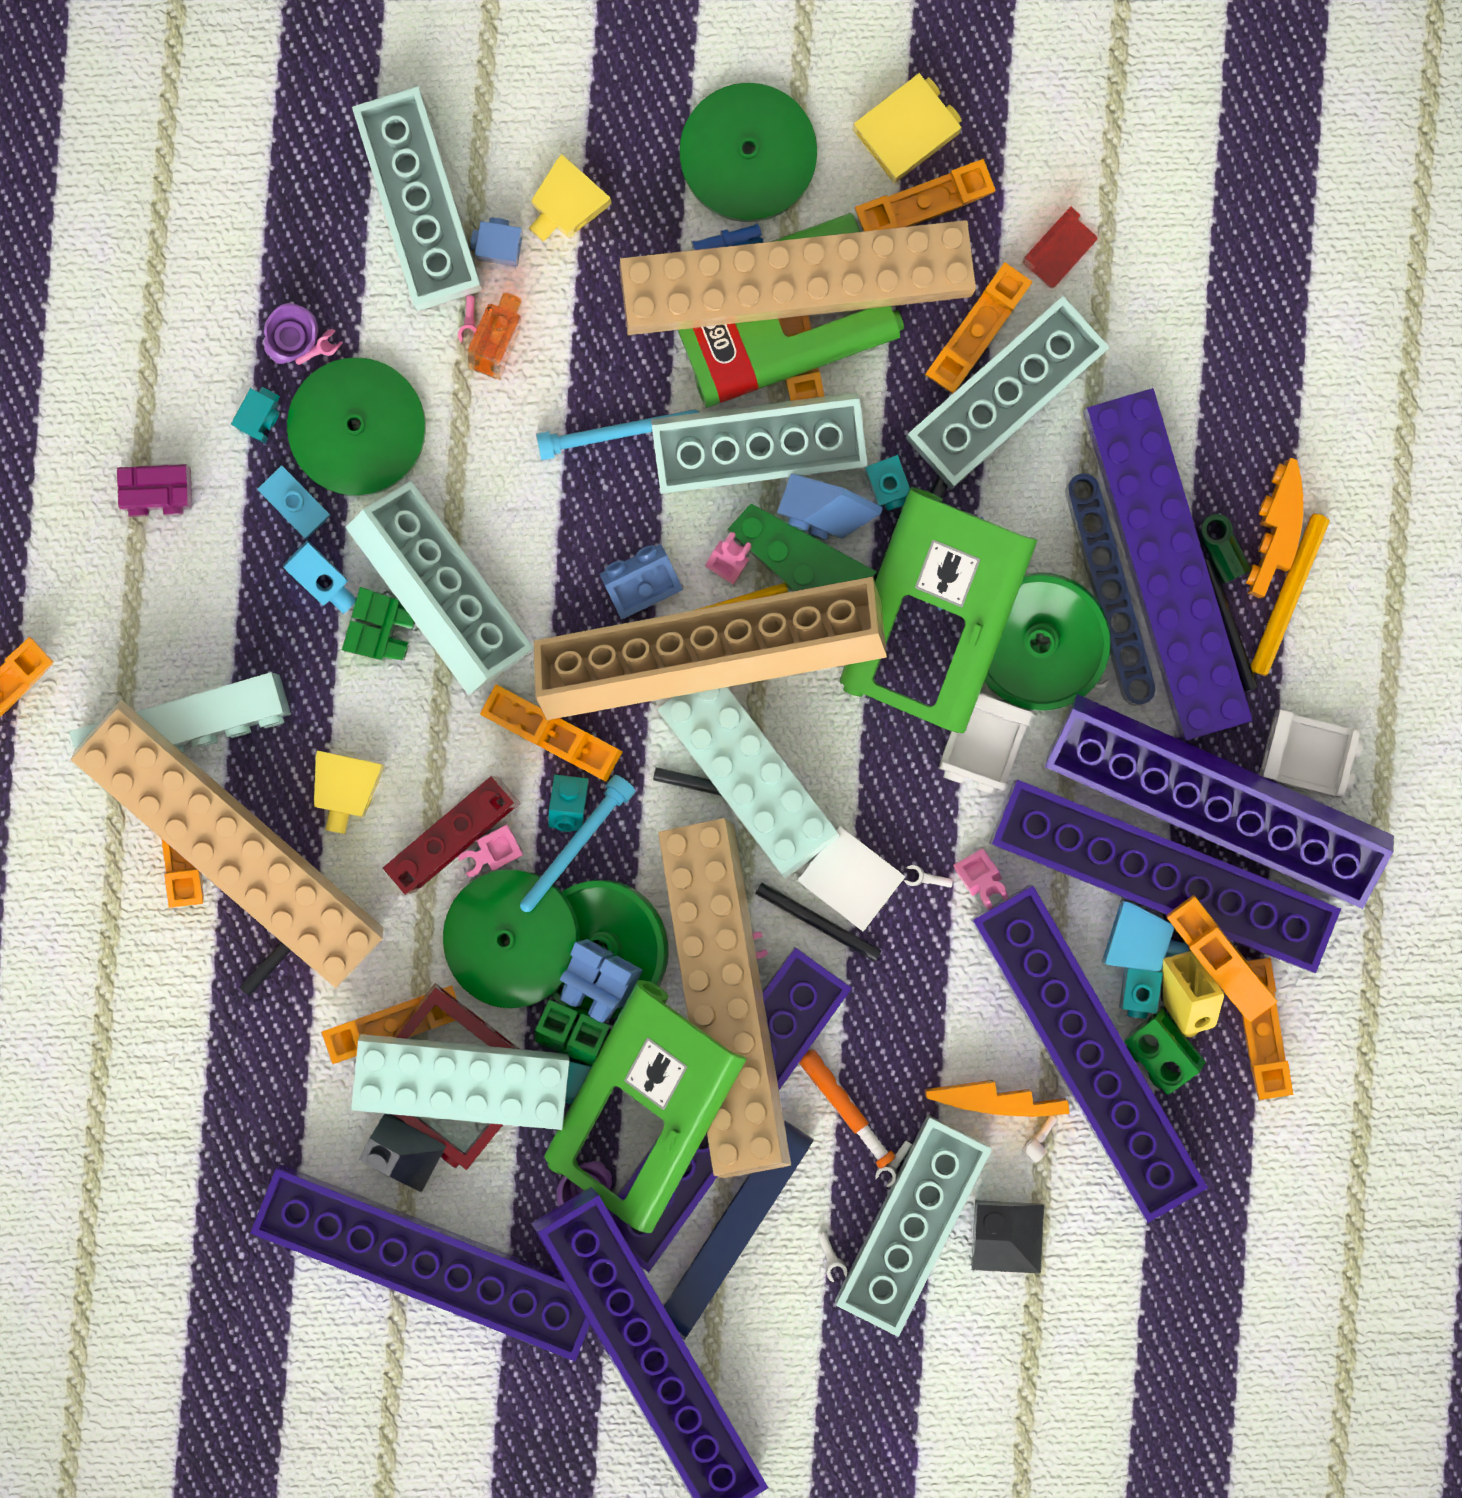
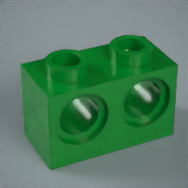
M1163 1008L1157 1011V1014H1153L1134 1028L1124 1040L1133 1059L1136 1062H1141L1148 1071L1149 1079L1158 1089H1163L1167 1095L1197 1075L1206 1063ZM1144 1035L1154 1036L1158 1040L1159 1045L1153 1046L1148 1044ZM1166 1062L1176 1063L1180 1067L1181 1072L1170 1071L1166 1066Z

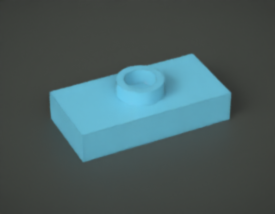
M282 465L257 489L306 540L331 516Z

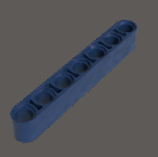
M1087 473L1078 474L1066 486V499L1093 595L1103 608L1110 626V656L1123 699L1128 704L1134 706L1143 705L1150 702L1154 697L1156 691L1155 683L1105 504L1096 478ZM1083 481L1090 486L1091 495L1089 498L1080 499L1074 494L1073 487L1076 482ZM1092 514L1098 517L1100 529L1094 533L1088 532L1083 526L1084 516ZM1101 547L1108 551L1110 559L1107 565L1099 566L1093 561L1092 553L1095 548ZM1105 581H1113L1117 584L1119 593L1115 599H1108L1103 596L1101 587ZM1114 614H1122L1127 618L1128 627L1125 632L1119 633L1113 630L1111 618ZM1124 647H1131L1137 653V661L1133 666L1125 665L1120 659V653ZM1134 680L1142 681L1147 687V692L1143 699H1135L1130 694L1129 687Z
M785 1120L784 1125L791 1166L750 1173L664 1304L666 1312L683 1340L686 1339L814 1141L812 1137Z

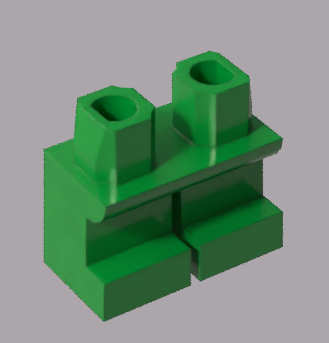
M360 587L351 617L382 626V628L378 629L350 620L342 651L385 661L386 658L404 661L409 643L394 639L392 636L396 625L413 630L415 626L414 620L398 599Z
M549 1000L536 1027L535 1042L560 1053L568 1054L569 1057L592 1066L606 1038L610 1025L601 1023L582 1013L576 1023L577 1011Z

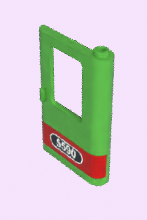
M848 213L770 242L860 232V229L853 214ZM891 306L869 308L791 337L784 335L778 319L680 329L678 333L695 373V383L705 408H709L900 338V331L904 329V324L899 311H893Z

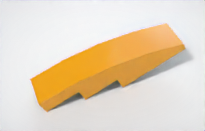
M495 684L480 712L481 716L606 782L623 752L561 718L546 720L540 707Z
M993 1080L924 1089L927 1099L964 1110L993 1115L1039 1117L1070 1114L1066 1098L1033 1102L1030 1089L997 1093L996 1084Z

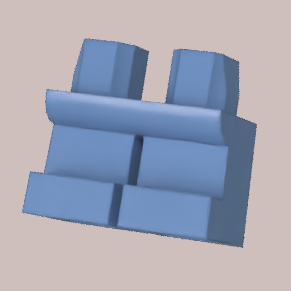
M588 939L575 942L570 954L573 956L571 962L560 978V981L565 983L560 1000L571 1006L579 1007L585 995L594 999L588 1012L589 1016L601 1023L607 1022L617 1008L625 1005L643 970L619 956H613L614 953Z

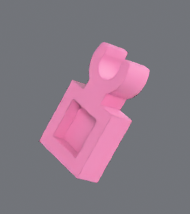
M731 532L724 542L720 540L705 567L734 585L749 561L746 555L751 549V544L747 542L745 546H739L734 541L736 534Z
M507 824L476 840L481 850L477 852L472 850L464 851L458 856V859L461 861L467 857H472L476 861L475 868L466 873L468 877L479 874L486 863L494 871L524 854Z
M983 848L953 865L957 875L970 894L974 896L979 893L982 903L987 909L993 908L989 899L992 894H1000L1004 900L1008 899L1005 886L999 882L1002 879L1000 872Z

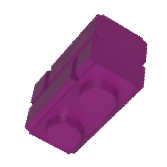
M187 464L117 467L118 507L122 511H128V517L149 516V510L163 509V515L166 516L183 515V508H192L191 468Z

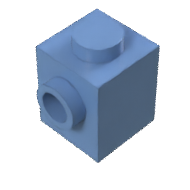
M491 217L489 222L480 221L479 230L473 229L470 250L475 251L477 261L518 267L523 237L522 228L509 226L510 221L501 218Z

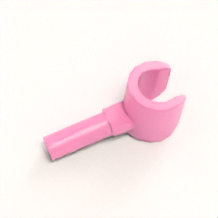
M472 295L466 296L464 326L458 331V339L461 343H463V331L466 328H470L475 332L474 343L478 341L480 336L479 330L475 326V296Z
M329 329L318 339L317 344L308 353L297 358L295 361L300 365L321 353L327 356L333 355L343 342L341 341L336 345L329 343L328 338L335 332L334 329Z

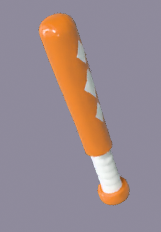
M813 1049L808 1050L799 1064L854 1134L857 1133L877 1159L876 1165L882 1169L896 1158L895 1154L892 1151L888 1152L877 1136L874 1135V1132L868 1126L869 1122L856 1107L820 1055Z

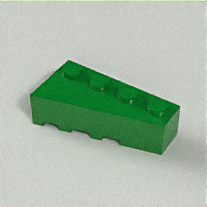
M750 504L727 529L728 533L733 532L736 534L734 539L742 546H745L747 542L750 543L751 549L749 552L782 583L786 584L792 592L873 577L877 573V571L805 532L788 525V523L753 504Z

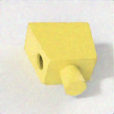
M561 154L531 201L532 206L541 214L528 229L542 242L556 228L569 238L612 204L611 198Z
M317 751L314 807L329 810L325 830L346 834L350 814L365 817L383 773L384 764Z
M1192 951L1164 958L1163 1002L1178 1028L1186 1037H1193L1198 1032L1215 1027L1224 998V993Z

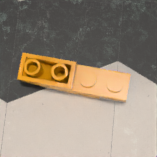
M1293 458L1286 460L1284 465L1279 463L1271 480L1276 486L1271 497L1265 496L1258 512L1259 515L1263 516L1260 525L1272 529L1271 534L1266 532L1258 549L1263 555L1258 566L1252 565L1245 582L1250 585L1247 594L1257 598L1265 597L1276 568L1285 572L1291 570L1297 552L1303 520V488L1298 461Z
M1192 895L1166 915L1170 923L1188 944L1189 949L1249 1022L1278 1002L1195 895Z

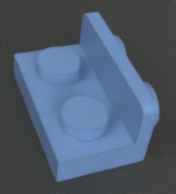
M661 544L644 547L637 552L636 556L626 561H615L599 574L621 620L683 590Z

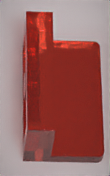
M1071 206L1022 261L1028 269L1051 289L1055 288L1098 239L1091 230L1079 221L1081 215Z

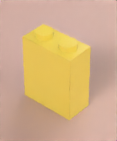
M920 73L853 124L852 130L894 184L959 135L962 128L959 125L962 120L957 111L951 105L945 107L938 98L941 93L936 84L929 77L924 80Z

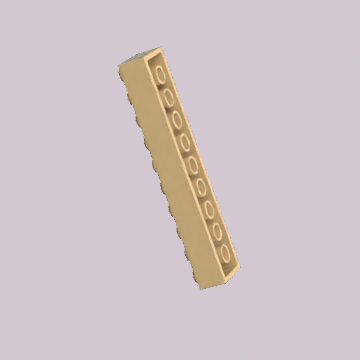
M967 220L620 258L619 266L628 335L972 297L976 290Z
M873 577L534 640L535 697L546 720L886 658L881 599Z
M122 700L74 750L70 759L74 764L333 987L337 988L383 939V926Z
M726 818L659 831L658 835L688 1020L731 1052L747 1058L707 1131L713 1174L720 1178H729L791 1166L735 825Z

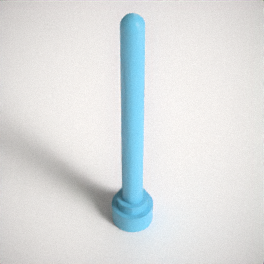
M689 410L558 436L557 433L550 434V431L536 433L541 461L555 458V454H560L562 449L652 432L651 419L700 412L698 410Z
M614 775L606 784L607 790L604 792L606 797L521 901L520 908L522 911L530 912L533 910L616 805L620 806L623 802L627 803L636 790L628 781L618 775Z

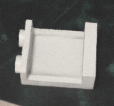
M979 694L965 733L953 731L950 733L938 769L945 771L943 777L963 784L964 778L977 782V790L994 796L997 790L1004 792L1026 727L1029 726L1033 713Z
M1275 710L1259 775L1271 781L1343 798L1345 792H1351L1354 784L1355 772H1351L1354 758L1359 759L1363 749L1364 739L1359 738L1361 730L1349 729L1294 715V713L1284 710Z
M838 826L836 831L840 837L796 870L800 874L797 881L860 930L864 931L905 876L841 826Z

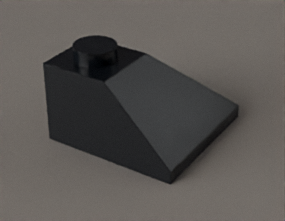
M384 1113L370 1136L359 1160L388 1177L422 1193L446 1145L396 1117Z
M975 1200L971 1270L1041 1274L1044 1204Z

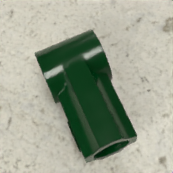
M1214 514L1202 519L1196 527L1199 542L1205 546L1223 584L1251 571V568L1232 532L1233 527L1230 520L1224 515ZM1211 521L1218 523L1222 529L1221 537L1218 540H1213L1207 534V525Z

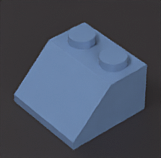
M791 473L777 513L789 518L788 525L808 531L807 534L827 541L829 535L843 539L880 515L883 507L845 488Z

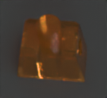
M503 293L498 306L493 304L487 305L468 348L469 369L499 381L501 380L521 329V316L517 314L522 303L520 298L510 293Z

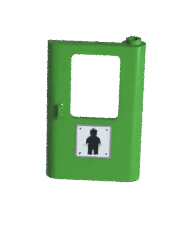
M910 487L875 581L882 604L885 643L887 644L901 603L906 595L913 596L961 616L965 620V627L934 706H929L876 683L875 674L881 659L845 665L839 682L844 685L843 690L858 697H862L863 694L944 729L965 733L1038 539L1018 534L942 503V498L931 492Z
M638 980L563 1119L562 1130H557L544 1158L548 1162L547 1166L553 1172L566 1176L584 1191L592 1187L598 1193L606 1208L631 1227L644 1233H652L747 1058L731 1052L666 1005L668 995L662 988L649 981ZM615 1086L621 1088L664 1121V1129L625 1200L620 1199L578 1167L576 1160Z

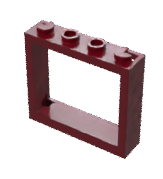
M490 776L387 863L383 870L405 895L416 893L521 803L499 777ZM500 798L505 802L502 807L497 803V800Z
M436 983L433 984L392 1036L408 1039L436 1005L486 1045L520 1049ZM390 1114L446 1145L441 1158L454 1168L460 1165L466 1170L503 1126V1124L488 1123L464 1153L418 1116Z

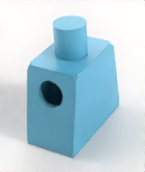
M308 540L283 564V568L323 606L330 601L344 614L356 602L357 598L344 587L348 582L347 578ZM324 574L332 580L331 585L327 588H322L316 582L319 576Z
M1121 900L1102 963L1111 966L1160 972L1164 958L1188 952L1189 946L1188 944L1171 939L1174 926L1171 923L1130 902Z

